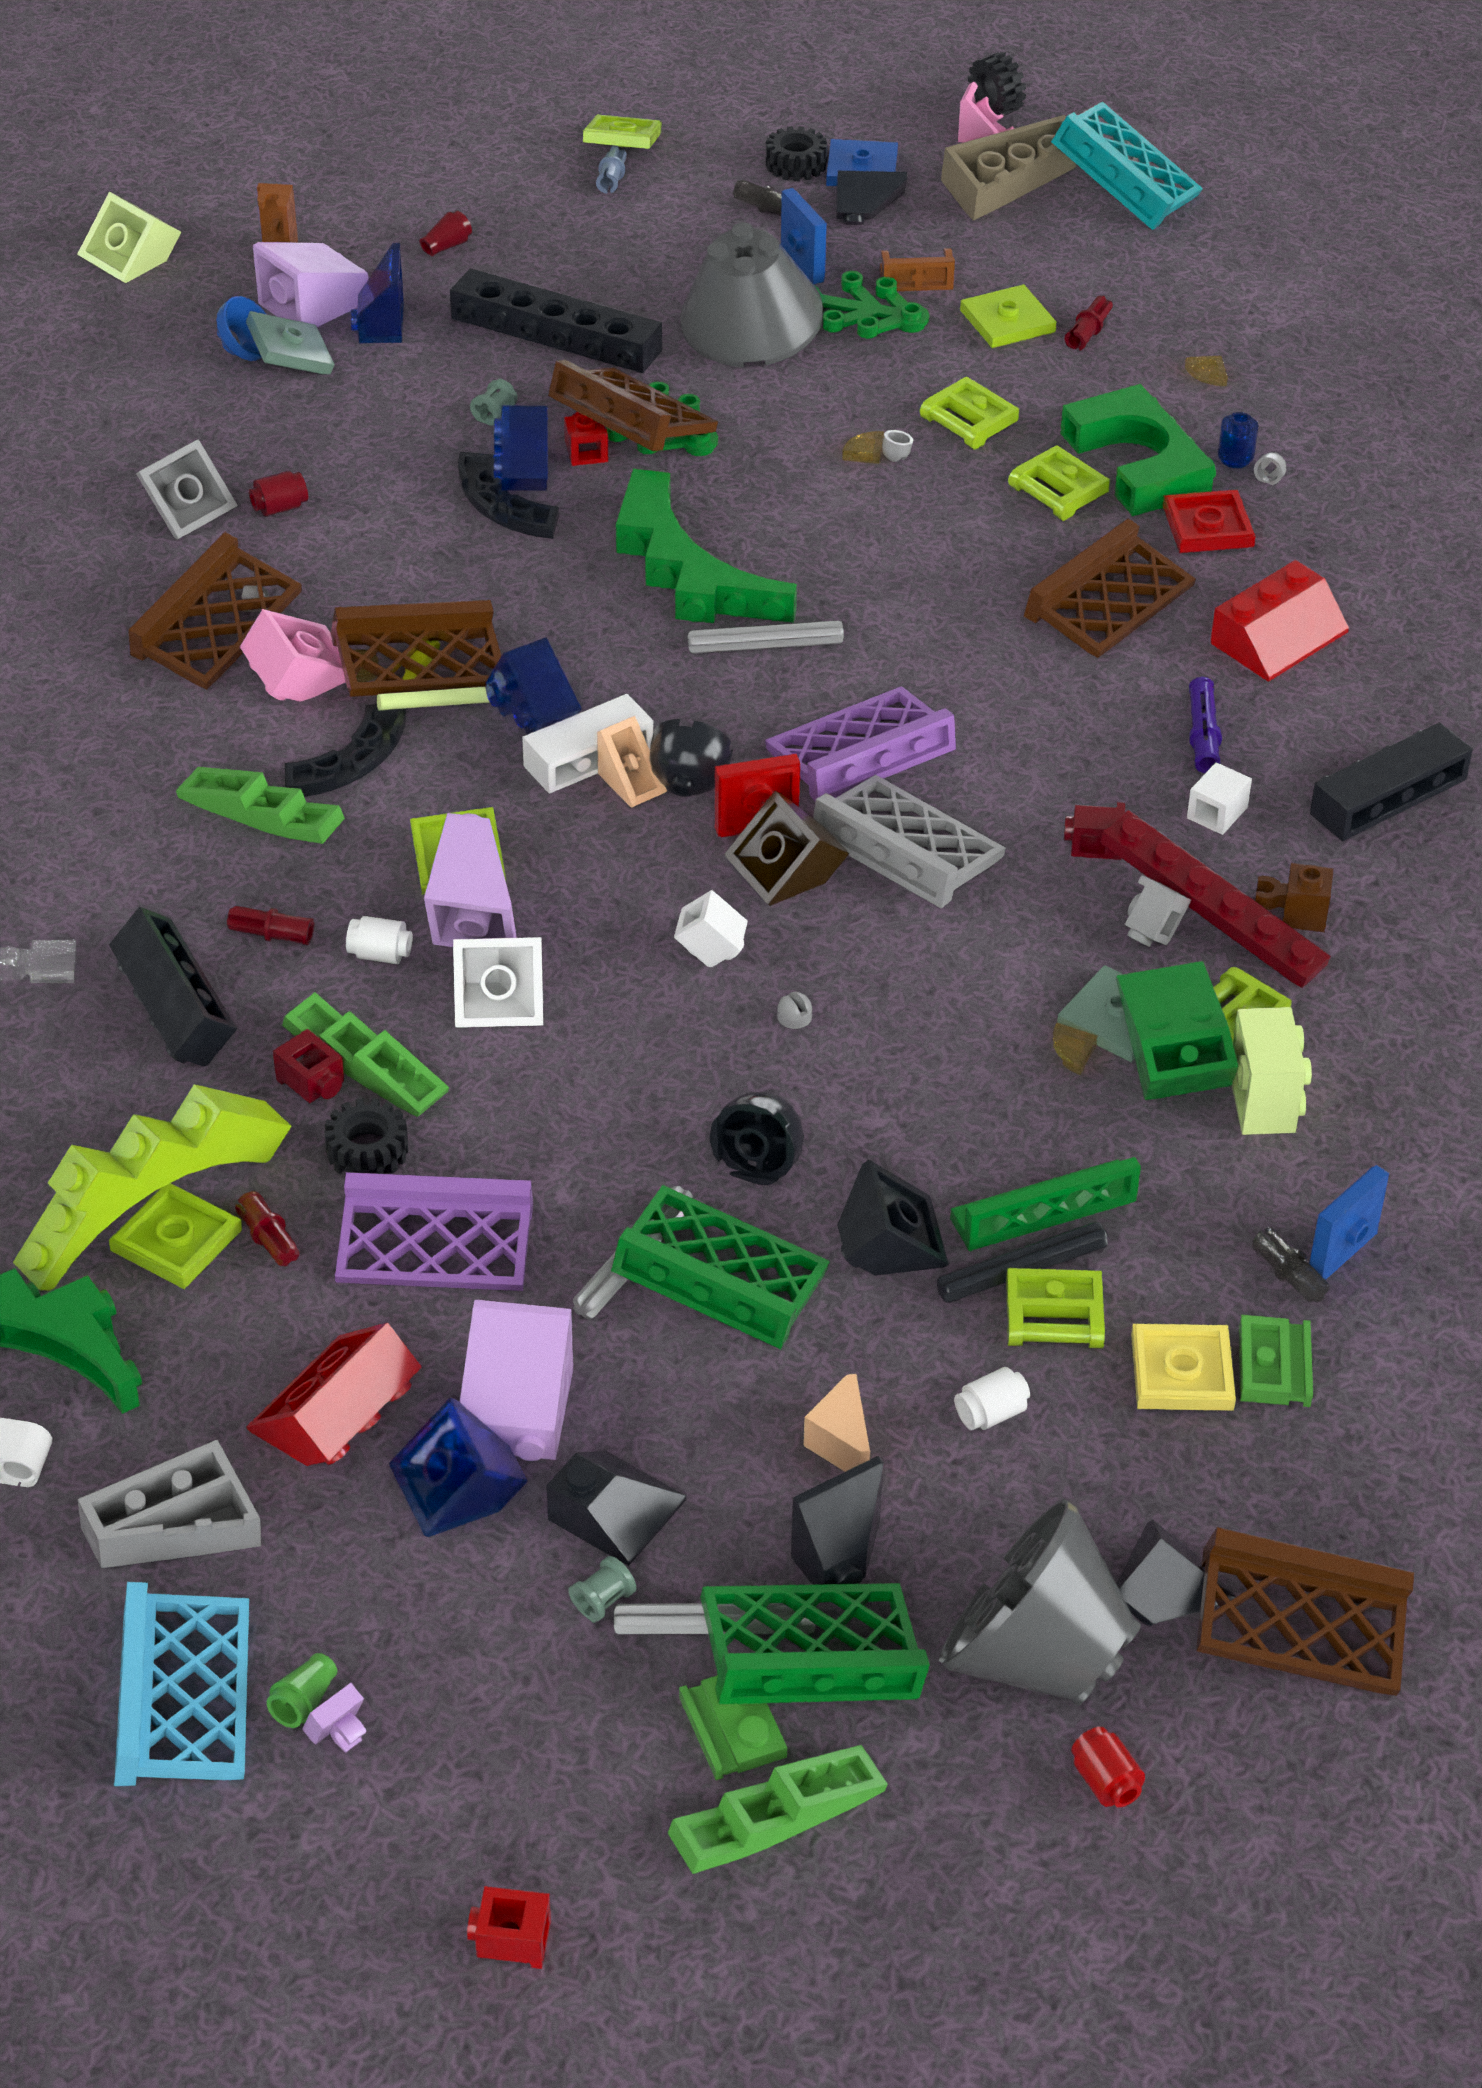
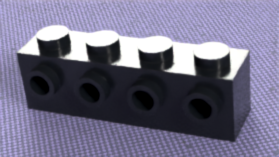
M1438 722L1315 782L1310 814L1343 842L1467 780L1473 749Z
M138 907L109 944L118 960L117 967L128 977L134 988V996L143 1003L150 1015V1024L159 1031L165 1041L167 1053L181 1063L188 1061L202 1067L207 1066L235 1033L237 1027L172 919Z

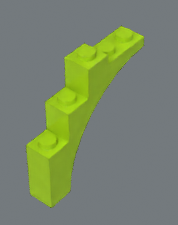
M194 1084L171 1122L133 1114L110 1152L71 1145L48 1181V1184L56 1193L13 1263L39 1290L50 1291L55 1288L74 1260L96 1236L130 1207L154 1191L185 1175L215 1165L243 1161L266 1163L271 1160L292 1126L263 1100Z

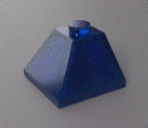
M393 243L359 292L357 309H351V330L358 331L359 343H402L404 293L400 243Z
M449 1398L389 1463L426 1537H431L500 1512L528 1482L510 1446L458 1400Z

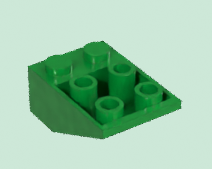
M1203 961L1116 976L1145 1100L1232 1086L1239 1066L1229 1025Z

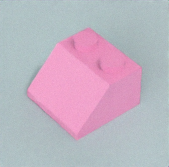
M262 609L240 646L249 660V666L265 684V690L278 700H285L287 698L301 702L346 683L338 648L333 646L331 633L323 624Z

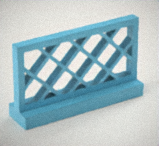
M127 1582L123 1615L114 1786L136 1785L137 1777L205 1780L244 1779L249 1598L147 1593L148 1583ZM156 1611L177 1612L187 1622L170 1634L156 1621ZM215 1614L238 1615L237 1626L223 1636L206 1621ZM195 1629L212 1643L197 1656L179 1642ZM156 1637L160 1642L154 1646ZM236 1639H237V1649L231 1644V1643H233ZM170 1649L185 1665L168 1677L154 1664V1660ZM220 1652L236 1664V1668L222 1679L205 1665V1663ZM193 1672L210 1686L208 1690L196 1699L191 1698L178 1686L181 1681ZM154 1680L156 1683H158V1685L152 1689V1684ZM236 1682L235 1691H234L233 1689L230 1688V1686H231L233 1683ZM169 1693L184 1708L166 1721L151 1705L164 1694ZM218 1695L235 1707V1711L220 1723L203 1708ZM192 1715L209 1730V1732L193 1744L175 1729ZM152 1724L157 1729L150 1733V1726ZM233 1726H234V1736L228 1731V1730L231 1729ZM164 1737H167L182 1751L173 1760L149 1759V1748ZM219 1739L234 1752L233 1763L211 1762L201 1751Z

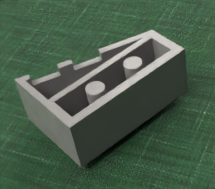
M218 1440L78 1499L81 1529L101 1568L200 1556L261 1546L260 1517Z

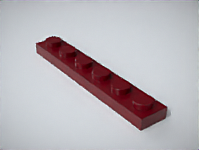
M1130 810L1103 831L1100 840L1101 844L1148 878L1191 899L1192 901L1188 906L1190 909L1292 983L1303 988L1327 966L1331 957L1329 954Z

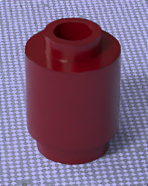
M285 471L254 480L253 488L249 489V498L255 511L261 510L264 517L299 508L301 503L308 501V490L300 472L292 473L291 471Z

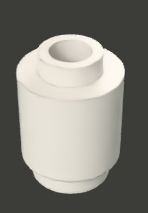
M363 916L361 920L352 919L347 930L346 950L347 953L356 954L358 959L399 964L402 956L408 957L410 955L413 941L412 931H406L404 921Z
M1003 1367L964 1385L962 1392L955 1395L954 1402L960 1419L968 1429L974 1430L981 1427L982 1430H986L1027 1409V1399L1030 1397V1390L1026 1380L1019 1372L1014 1373L1008 1367Z

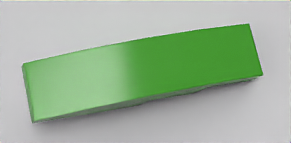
M197 767L176 790L178 798L199 808L266 833L289 839L323 844L345 819L339 805L308 803L301 789L268 786L263 772Z
M316 992L284 1016L282 1026L291 1034L297 1036L304 1030L309 1029L342 1056L344 1074L416 1117H419L449 1090V1087L387 1031L384 1030L377 1036L352 1012L349 1011L344 1016L340 1015Z
M858 1745L774 1767L768 1782L726 1792L723 1794L718 1807L673 1819L668 1835L692 1874L742 1859L778 1844L884 1792L888 1784L863 1746Z

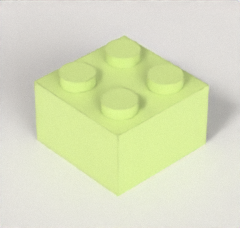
M1291 1007L1238 1009L1233 1046L1239 1067L1232 1084L1242 1135L1296 1133L1298 1117L1304 1116L1306 1112V1096L1303 1088L1304 1085H1310L1312 1077L1310 1059L1303 1058L1302 1056L1304 1049L1303 1028L1301 1025H1295Z

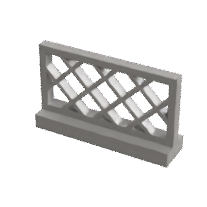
M877 775L870 777L837 798L825 793L817 798L815 802L813 819L824 826L847 850L849 856L941 909L952 900L953 891L994 865L1005 854L1006 848ZM877 791L889 799L868 798V795ZM871 810L891 811L892 815H873ZM900 812H914L921 817L900 816ZM903 829L924 830V834L904 833ZM932 830H946L953 835H935ZM936 847L956 848L957 853L937 852ZM965 849H980L985 853H966Z

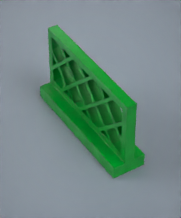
M662 1185L633 1227H627L619 1237L611 1271L781 1350L789 1336L793 1323L827 1272L830 1261ZM664 1204L682 1211L684 1217L666 1219L661 1208ZM715 1226L723 1230L726 1236L708 1238L703 1227ZM691 1229L696 1240L677 1242L672 1231ZM661 1233L666 1244L646 1235ZM756 1245L765 1249L768 1255L750 1257L745 1246ZM733 1248L738 1258L719 1261L715 1250ZM703 1252L708 1263L688 1254ZM798 1264L811 1270L812 1273L792 1277L787 1266ZM775 1267L780 1279L762 1281L757 1270ZM745 1271L750 1283L729 1273ZM787 1291L792 1302L772 1293Z
M900 1583L706 1586L702 1588L700 1598L718 1674L715 1686L718 1704L913 1700L920 1698L930 1664L926 1650L918 1649ZM889 1601L892 1613L884 1619L865 1607L868 1602ZM832 1602L845 1610V1612L835 1620L817 1609L816 1606L819 1603ZM770 1603H783L794 1610L795 1613L785 1621L766 1609V1607ZM717 1604H734L746 1613L735 1622L718 1611ZM853 1617H856L873 1628L874 1632L867 1639H864L845 1625ZM804 1618L825 1630L817 1640L796 1628ZM754 1619L775 1631L767 1641L746 1629ZM885 1636L901 1646L902 1650H882L875 1646V1644ZM836 1637L855 1649V1651H832L825 1646ZM786 1638L805 1650V1652H781L775 1647ZM736 1639L755 1651V1653H728L727 1646Z

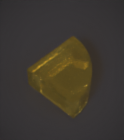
M1222 356L1186 357L1185 368L1192 377L1210 385L1227 386L1228 376Z
M884 431L866 432L851 438L843 447L842 460L879 464Z
M1056 1022L1052 1045L1058 1056L1063 1060L1062 1064L1068 1070L1081 1075L1096 1048L1098 1036Z

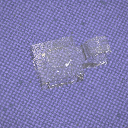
M32 940L31 949L0 948L1 981L21 980L24 976L30 974V983H75L76 940Z

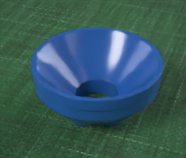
M243 296L232 297L217 312V335L222 341L223 348L228 353L248 361L259 360L262 357L246 324V319L250 311L266 313L257 303ZM230 330L236 333V335L239 338L240 344L233 337Z

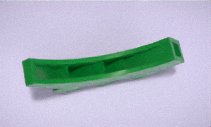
M633 469L616 522V553L645 556L646 586L676 589L675 619L714 624L716 614H723L734 617L740 616L794 623L797 584L760 577L739 570L713 557L698 546L680 527L670 504V473Z
M16 1268L0 1274V1347L13 1348L47 1357L77 1371L100 1388L122 1414L140 1406L137 1387L142 1385V1379L134 1362L131 1359L124 1361L120 1356L121 1351L114 1335L111 1319L112 1316L116 1315V1308L106 1289L99 1291L87 1275L41 1296L33 1282L26 1284Z

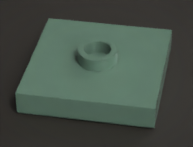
M252 311L249 312L246 324L264 363L318 374H331L335 364L315 324Z
M1104 965L1058 1014L1057 1025L1132 1062L1135 1057L1116 981V976L1122 975V973Z

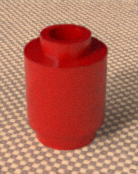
M1095 1727L1083 1733L1074 1742L1071 1749L1075 1757L1074 1766L1103 1806L1111 1807L1115 1805L1116 1807H1125L1140 1796L1142 1785L1145 1781V1773L1115 1733H1109L1104 1727Z

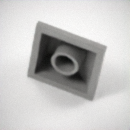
M199 439L136 473L173 537L177 540L238 506Z

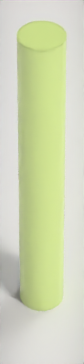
M495 686L377 695L378 710L497 701V689Z

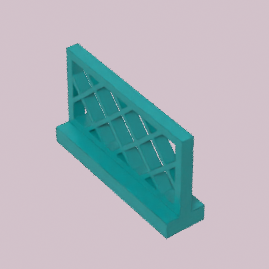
M1104 102L1095 105L1080 115H1076L1073 112L1066 116L1051 143L1152 230L1159 226L1167 215L1198 196L1203 189ZM1098 116L1102 117L1107 123L1099 122ZM1103 134L1113 136L1114 140L1104 138ZM1124 140L1129 141V142L1132 143L1134 146L1129 145V144H1125V143H1124ZM1128 156L1138 158L1139 162L1129 160ZM1149 162L1155 163L1158 167L1151 166ZM1153 177L1163 180L1164 184L1155 182ZM1174 183L1179 184L1184 189L1175 187Z

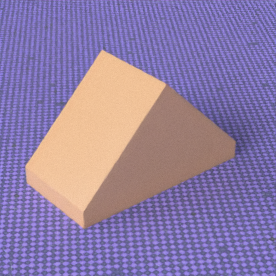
M635 716L597 732L598 774L631 808L667 792L666 787L661 784L652 772L649 759L650 750Z
M856 1374L846 1375L805 1416L804 1446L845 1472L870 1460V1448Z

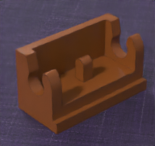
M258 183L257 201L260 213L262 242L298 243L293 185Z
M943 249L945 257L891 259L888 250H881L880 277L894 278L897 281V292L953 290L955 259L952 249Z

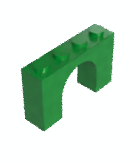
M1141 384L1063 405L1060 434L1077 454L1118 443L1139 444L1151 448L1158 453L1156 456L1117 467L1114 496L1132 516L1163 508V499L1166 495L1212 492L1213 479L1216 476L1213 460L1204 454L1195 444L1193 438L1183 431L1176 420L1161 407L1157 399L1151 396Z

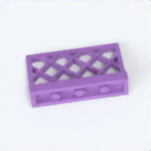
M901 686L766 739L765 743L766 749L774 757L797 753L800 760V779L809 785L810 796L816 802V799L825 793L837 798L874 775L884 779L955 750L954 714L946 708L935 712ZM897 702H901L905 706V708L887 707ZM859 717L872 719L871 722L852 720ZM881 719L900 721L899 724L880 723ZM824 731L838 732L837 735H822L819 733ZM847 733H856V734H866V736H865V737H852V736H846V734H847ZM793 744L803 746V749H792L785 747ZM812 747L831 748V751L812 750Z
M346 1172L344 1184L345 1203L335 1272V1281L337 1283L523 1291L530 1219H532L533 1212L531 1181ZM355 1212L375 1213L382 1221L365 1234L353 1224ZM408 1215H421L428 1222L427 1225L412 1236H409L397 1223ZM454 1217H467L475 1226L456 1238L444 1225ZM501 1219L520 1220L519 1230L504 1241L490 1228ZM390 1229L402 1243L384 1256L372 1242ZM437 1231L449 1245L431 1258L418 1244ZM483 1233L496 1247L480 1259H477L465 1246ZM352 1236L356 1239L353 1243H351ZM517 1244V1251L515 1253L511 1248ZM363 1248L377 1260L366 1270L347 1269L349 1259ZM410 1250L423 1262L413 1272H400L392 1264ZM456 1252L470 1264L460 1274H447L439 1266ZM504 1254L515 1265L514 1277L494 1276L486 1267Z

